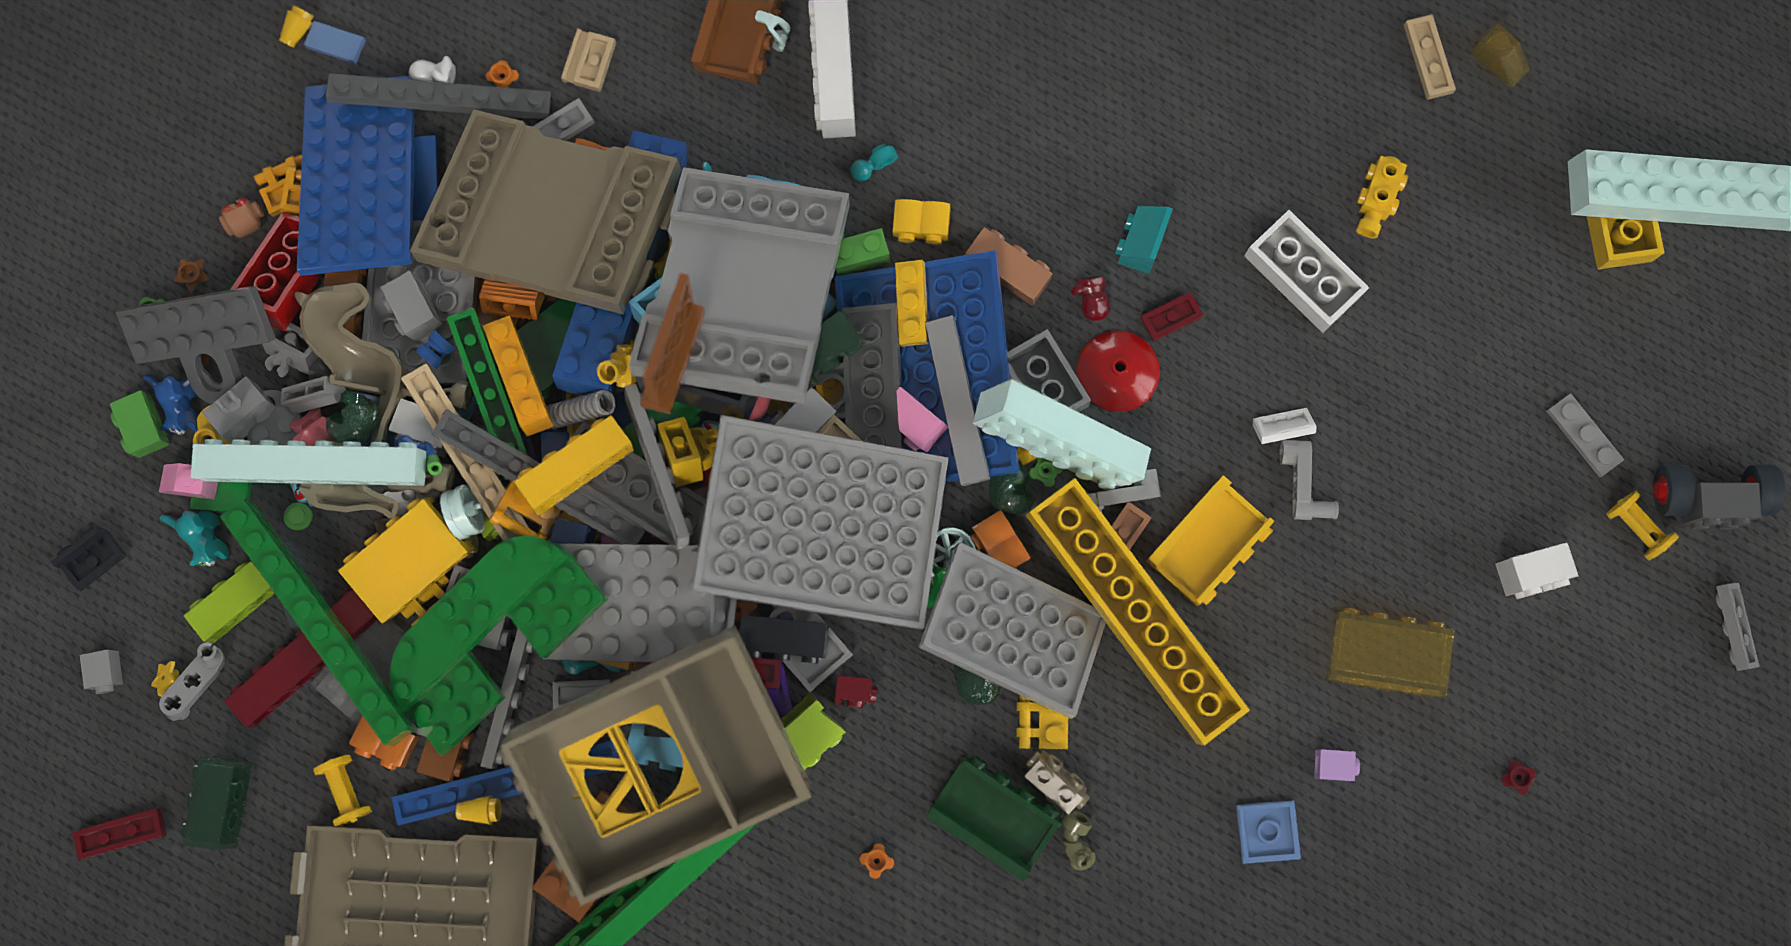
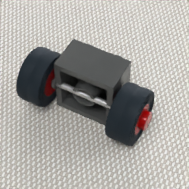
M1661 465L1656 470L1653 480V500L1659 514L1664 516H1681V525H1691L1692 530L1709 529L1710 526L1718 525L1721 530L1738 529V526L1751 525L1750 521L1761 518V515L1773 516L1778 514L1785 500V481L1780 468L1776 465H1750L1744 470L1741 483H1699L1695 485L1693 473L1688 466Z

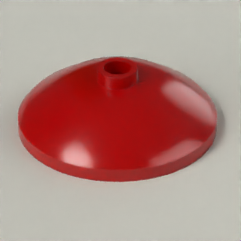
M1109 331L1094 337L1086 344L1079 356L1076 374L1090 397L1092 404L1110 412H1127L1140 407L1153 395L1159 382L1160 368L1154 350L1144 339L1126 331ZM1121 363L1124 365L1125 370L1119 372L1115 369V365Z

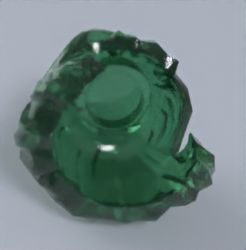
M344 390L340 393V402L345 403L347 406L342 409L341 413L335 412L331 417L326 418V430L338 442L360 443L368 439L375 428L380 412L379 407L365 395Z
M1019 467L1020 473L990 476L988 484L989 500L997 510L1010 514H1023L1033 506L1034 496L1026 492L1025 489L1026 484L1030 481L1029 472L1025 467Z
M954 664L956 689L965 702L971 705H988L997 699L1000 694V685Z

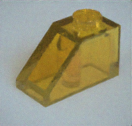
M1499 23L1489 31L1471 52L1473 56L1511 89L1530 71L1519 41Z

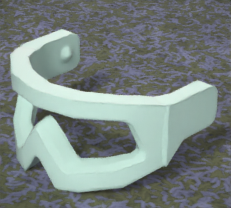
M758 10L755 20L766 24L769 32L774 37L772 47L776 51L782 52L788 38L786 35L789 34L791 27L782 18ZM779 24L784 30L775 31L774 27Z

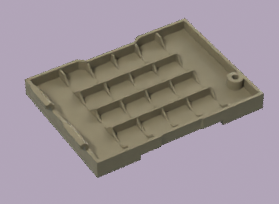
M473 109L410 252L417 262L491 281L496 280L543 292L545 295L624 314L631 295L636 297L645 290L655 265L653 261H647L646 257L658 227L668 230L671 220L670 213L676 195L673 190L682 169L678 159L675 157L625 146V148L614 146L606 150L543 136L538 128L527 126L524 121Z
M307 826L305 852H294L290 894H300L297 932L295 936H285V946H532L536 891L532 887L538 878L541 838L466 834L457 841L391 837L384 829Z

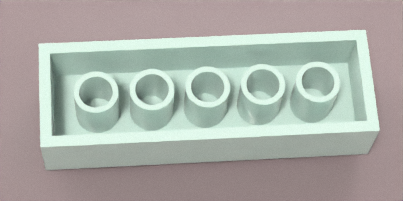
M1012 379L981 392L973 424L981 427L983 432L1004 438L1012 446L1029 450V453L1035 457L1052 461L1054 466L1068 469L1076 473L1075 475L1078 478L1091 480L1104 490H1114L1124 485H1131V483L1143 480L1145 477L1151 451L1150 447Z

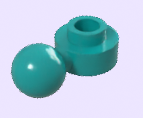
M886 144L879 145L872 150L873 155H871L868 161L861 159L855 161L850 169L852 177L857 181H866L870 178L872 170H880L895 162L898 154L894 147L886 146Z

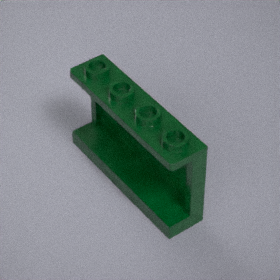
M561 298L540 313L537 320L534 321L532 319L518 330L546 405L550 402L553 395L562 391L556 388L552 376L577 303ZM491 350V354H492V356H493L495 365H496V367L498 368L497 363H496V360H495L494 355H493V352H492V350Z
M965 755L926 817L1024 882L1057 828L1061 826L1063 818L1059 816L1060 811L1048 803L1043 806L1034 800L1036 796L1028 789L1021 787L1019 790L1010 784L1012 780L1002 772L997 771L993 773L987 769V763L975 755H972V757Z

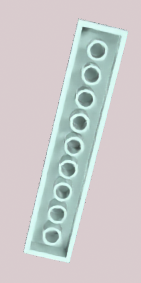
M1585 150L1568 161L1571 215L1791 231V166Z

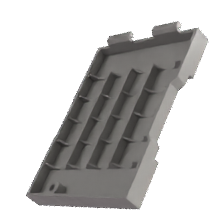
M683 167L670 213L671 220L668 227V235L672 243L657 298L647 304L645 314L642 315L629 363L632 375L643 377L679 274L684 273L689 275L694 303L705 306V315L681 384L804 404L822 328L821 322L831 279L834 276L849 211V193Z

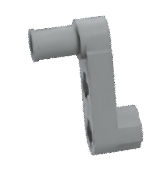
M1281 440L1280 464L1293 465V519L1311 520L1312 517L1337 519L1339 513L1338 501H1313V498H1311V441Z
M1157 469L1146 470L1144 479L1134 482L1133 487L1091 493L1088 496L1101 513L1104 506L1161 497Z
M210 642L202 643L199 646L197 657L160 699V710L172 721L184 720L189 716L192 705L218 677L225 665V655ZM197 676L201 677L198 679L200 682L198 687L192 685L190 688H187L190 685L187 681L188 678L192 677L195 679ZM174 702L176 704L179 703L181 706L176 710L171 708L170 705Z

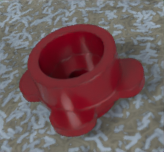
M1517 760L1510 761L1507 774L1501 778L1502 784L1505 787H1513L1519 794L1528 793L1529 786L1536 777L1534 769L1521 766ZM1518 774L1521 776L1520 780L1516 779Z

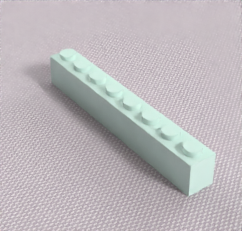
M205 439V444H193L191 478L203 482L425 486L427 452L417 448L415 443H399V447H389V443L371 442V447H361L359 442H343V446H333V442L316 441L315 446H305L306 442L288 441L286 446L278 445L277 441L260 440V445H250V441L232 440V445L223 444L222 440Z

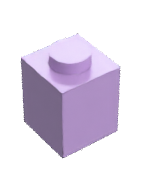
M1315 750L1314 779L1355 781V776H1358L1360 771L1359 758H1356V752Z

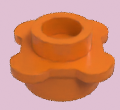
M504 60L494 64L486 74L488 82H493L497 87L508 88L513 81L519 78L518 72L510 69ZM501 74H504L505 77H504V78H500V75H501Z
M875 844L873 850L860 856V863L866 865L869 870V876L874 879L879 878L884 870L891 869L894 866L893 858L888 857L882 844ZM876 858L880 860L878 864L874 862Z

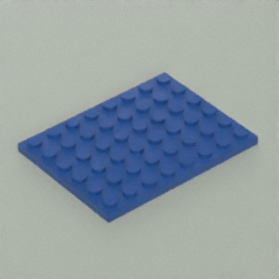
M995 250L925 262L928 322L951 315L955 318L975 412L981 392L1010 380L998 253ZM895 267L834 277L839 337L842 347V308L890 303L897 304ZM930 342L924 345L900 346L902 388L948 425ZM842 348V353H841V361H842V363H843V348ZM979 427L989 475L998 476L1020 473L1017 447L1008 444L1004 438L983 432L982 428ZM947 428L928 452L920 448L915 451L948 458L945 483L960 481L949 428ZM904 442V450L915 451Z

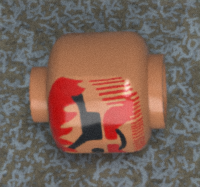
M240 198L224 206L221 210L222 216L219 217V220L229 236L234 235L237 238H243L259 230L262 226L260 218L264 214L257 202L251 204L248 199Z

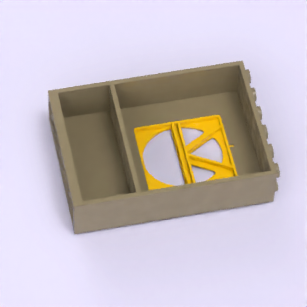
M735 625L509 730L501 744L502 749H500V755L506 766L510 765L515 774L513 780L517 790L520 793L524 792L529 801L526 804L529 814L533 819L537 818L542 827L540 834L544 843L547 846L551 845L555 853L553 859L559 872L564 871L568 879L566 884L572 898L577 897L581 905L811 798L810 780ZM644 723L656 726L667 732L675 740L682 754L683 771L678 786L659 805L620 728L621 725ZM608 733L621 759L591 757L588 753L593 744L603 734ZM586 768L627 771L604 805L600 804L592 796L584 777V769ZM634 784L646 811L637 813L617 812L616 808Z

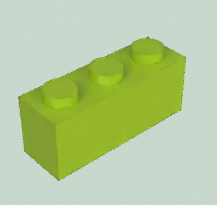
M252 561L238 566L231 578L217 583L212 588L213 592L205 599L201 598L195 601L189 607L190 611L184 615L203 642L214 644L275 594Z

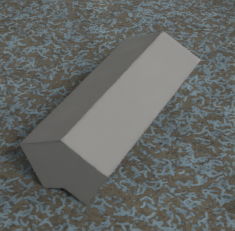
M324 376L282 388L281 405L288 407L293 415L337 403L349 395L344 387L329 383L330 377Z

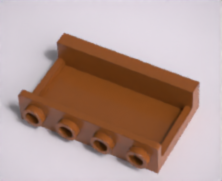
M708 0L691 58L695 70L758 84L760 75L763 76L767 64L765 57L767 50L770 51L772 49L774 37L769 32L766 24L756 21L755 16L757 11L761 10L781 17L779 8L781 1L785 0Z

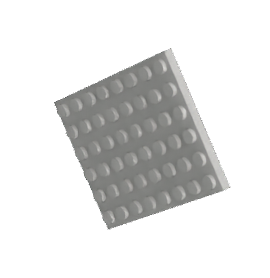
M721 416L691 591L920 630L924 629L948 458Z

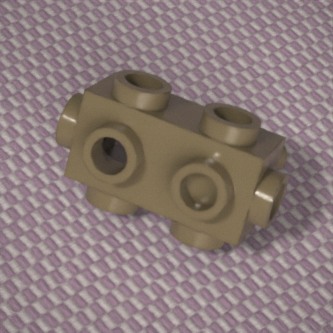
M1036 751L1027 761L1026 765L1029 768L1024 777L1046 795V800L1060 811V815L1062 810L1068 815L1075 807L1080 810L1089 800L1090 796L1086 794L1087 787H1085L1083 780L1078 775L1070 774L1063 768L1061 761L1054 755H1048L1045 751L1040 754Z

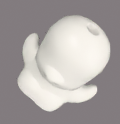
M444 56L443 60L438 64L426 60H417L409 68L410 80L453 83L456 69L451 59L447 56Z

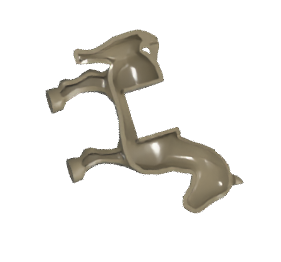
M349 283L322 287L309 295L298 291L295 292V298L302 307L299 316L301 330L306 343L331 369L332 374L330 375L329 383L381 395L371 442L386 443L388 429L400 399L405 400L407 396L412 397L401 380L402 377L410 372L392 351L377 343L361 340L344 328L351 317L366 309L370 302V295L367 289L362 284ZM460 380L453 386L443 389L454 407L459 409H467L469 407L473 394L470 381ZM333 442V446H343V443ZM442 464V471L438 475H432L426 470L425 486H382L389 492L412 490L421 495H429L433 490L445 492L453 487L455 466L452 464ZM301 483L299 487L300 492L314 507L340 512L376 510L388 518H394L397 516L400 505L396 500L377 493L366 485Z

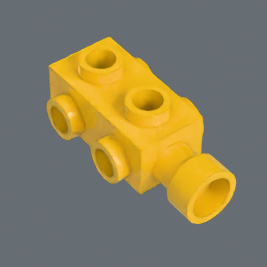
M1380 156L1376 164H1370L1365 179L1370 180L1368 188H1362L1357 203L1361 204L1359 212L1365 214L1364 218L1359 221L1356 230L1358 234L1372 239L1377 238L1381 229L1380 220L1386 221L1389 215H1395L1400 200L1396 199L1398 190L1403 191L1408 176L1404 174L1407 164L1401 163L1399 159L1392 156ZM1386 172L1392 173L1394 175L1390 176ZM1377 196H1385L1386 200H1380Z
M631 340L630 345H617V351L611 353V359L599 364L597 375L603 383L612 384L616 382L618 387H625L637 382L629 366L636 340Z

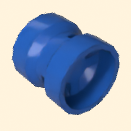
M434 329L429 334V340L425 344H420L415 351L437 369L443 363V357L446 354H451L456 347ZM430 346H432L440 354L438 355L432 348H430Z

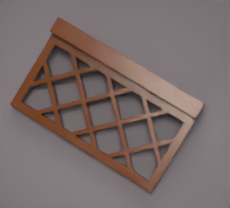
M679 274L643 375L645 389L640 400L641 407L670 414L705 315V306L694 303L688 274Z

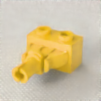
M685 417L657 424L659 441L662 442L667 466L673 472L675 487L703 480L702 472L712 467L718 429L689 428Z

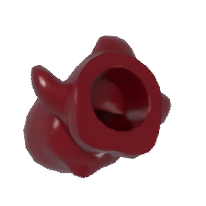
M1104 276L1078 279V285L1072 288L1071 295L1082 294L1081 307L1083 316L1090 321L1105 319L1110 312V304L1107 293L1103 291L1106 288Z

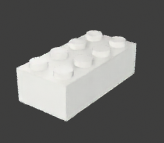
M1290 210L1255 241L1244 255L1322 333L1369 289Z

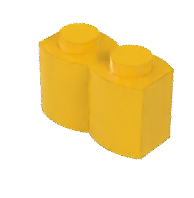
M907 199L895 200L893 236L898 237V241L904 243H912L915 239H926L925 242L928 244L939 245L942 244V241H948L950 203L922 202Z

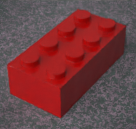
M282 212L230 289L256 286L271 327L284 332L301 308V305L295 298V292L298 291L309 295L322 275L300 276L298 273L299 216Z

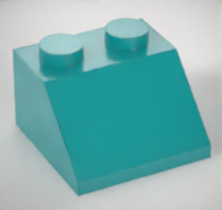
M1138 206L1135 215L1129 213L1124 229L1129 230L1126 240L1120 238L1115 254L1120 255L1118 264L1149 274L1173 208Z

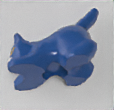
M144 375L143 379L155 391L156 399L166 415V420L160 427V430H168L179 435L184 434L188 427L193 431H198V414L191 406V400L198 397V395L193 391L188 378L177 381L172 376H166L159 382L151 375Z

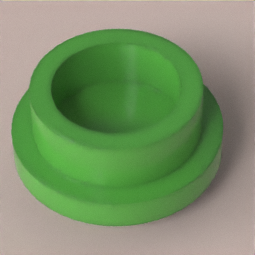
M293 503L284 512L285 524L295 531L306 529L313 519L311 509L303 503Z

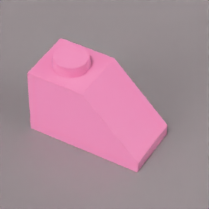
M901 387L898 388L899 431L906 436L903 441L915 451L920 448L928 452L948 428V425Z
M176 463L164 465L159 488L160 493L215 500L218 482H203L192 479V465Z

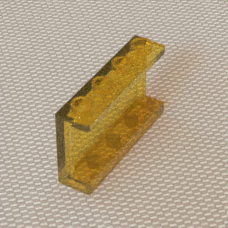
M1343 608L1342 612L1334 614L1336 628L1331 669L1327 670L1326 681L1437 699L1447 698L1454 629L1445 628V623L1428 621V625L1417 624V619L1411 617H1399V621L1388 619L1389 615L1384 613L1371 612V616L1360 615V610Z

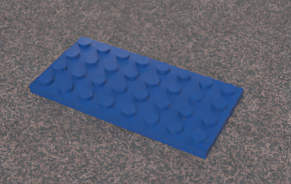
M402 76L393 77L392 79L410 80V77ZM327 85L305 87L297 253L298 273L300 276L412 264L413 255L410 250L413 245L415 109L330 103L326 99Z

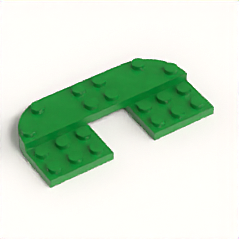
M519 536L505 540L490 550L402 637L395 649L390 668V684L395 702L401 712L409 713L438 754L446 756L506 698L471 652L491 630L508 615L540 657L548 658L608 598L575 557L560 544L532 536Z

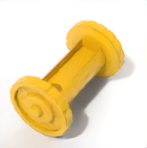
M1635 490L1623 499H1620L1606 515L1610 519L1620 516L1647 545L1649 549L1644 556L1647 560H1651L1666 551L1679 536L1675 532L1665 535L1636 504L1640 494ZM1651 533L1656 538V541H1654L1650 536Z
M350 755L330 759L313 769L315 775L325 774L340 812V816L333 820L335 827L349 822H356L358 818L372 812L370 806H359L344 767L352 761Z

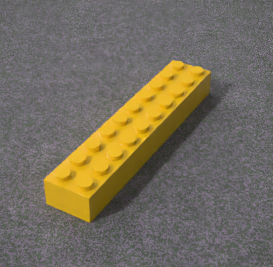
M1076 478L1026 514V517L1197 745H1206L1250 711Z

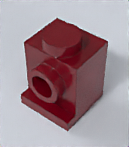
M838 676L835 705L841 706L842 700L847 701V706L864 708V703H876L877 686H872V679Z

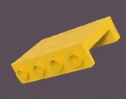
M1224 475L1146 560L1151 567L1196 607L1202 602L1207 605L1217 594L1214 590L1221 581L1226 584L1236 573L1233 567L1239 560L1244 564L1255 552L1251 547L1256 541L1259 540L1262 543L1273 532L1270 526L1274 520L1271 517L1267 519L1230 486L1232 482Z
M418 497L406 507L409 511L404 516L400 517V515L392 518L385 525L388 528L381 535L375 533L364 542L367 547L360 553L356 550L343 560L345 565L338 570L382 624L395 617L475 550L469 540L463 542L453 535L445 519L432 505L435 502L432 497L423 500L421 497Z

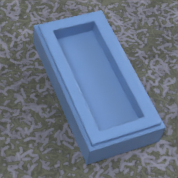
M314 21L304 46L308 49L356 64L366 40L362 36Z

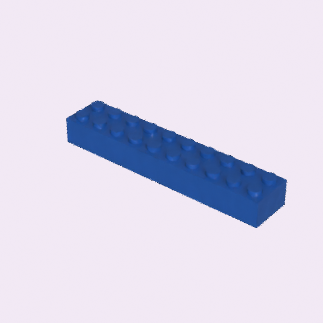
M638 131L632 132L628 144L629 147L675 157L678 159L681 169L683 170V167L686 168L688 152L685 142ZM682 170L674 187V194L677 192ZM658 227L646 257L647 261L651 260L654 264L656 263L666 230ZM652 270V272H651V275H650V277H649V280H648V282H647V285H646L645 289L648 288V285H649V282H650V279H651L653 270ZM629 302L624 314L576 303L552 376L558 390L579 395L607 390L614 396L617 387L616 382L612 384L603 383L598 378L597 368L600 363L611 359V353L617 351V345H630L637 321L633 317Z

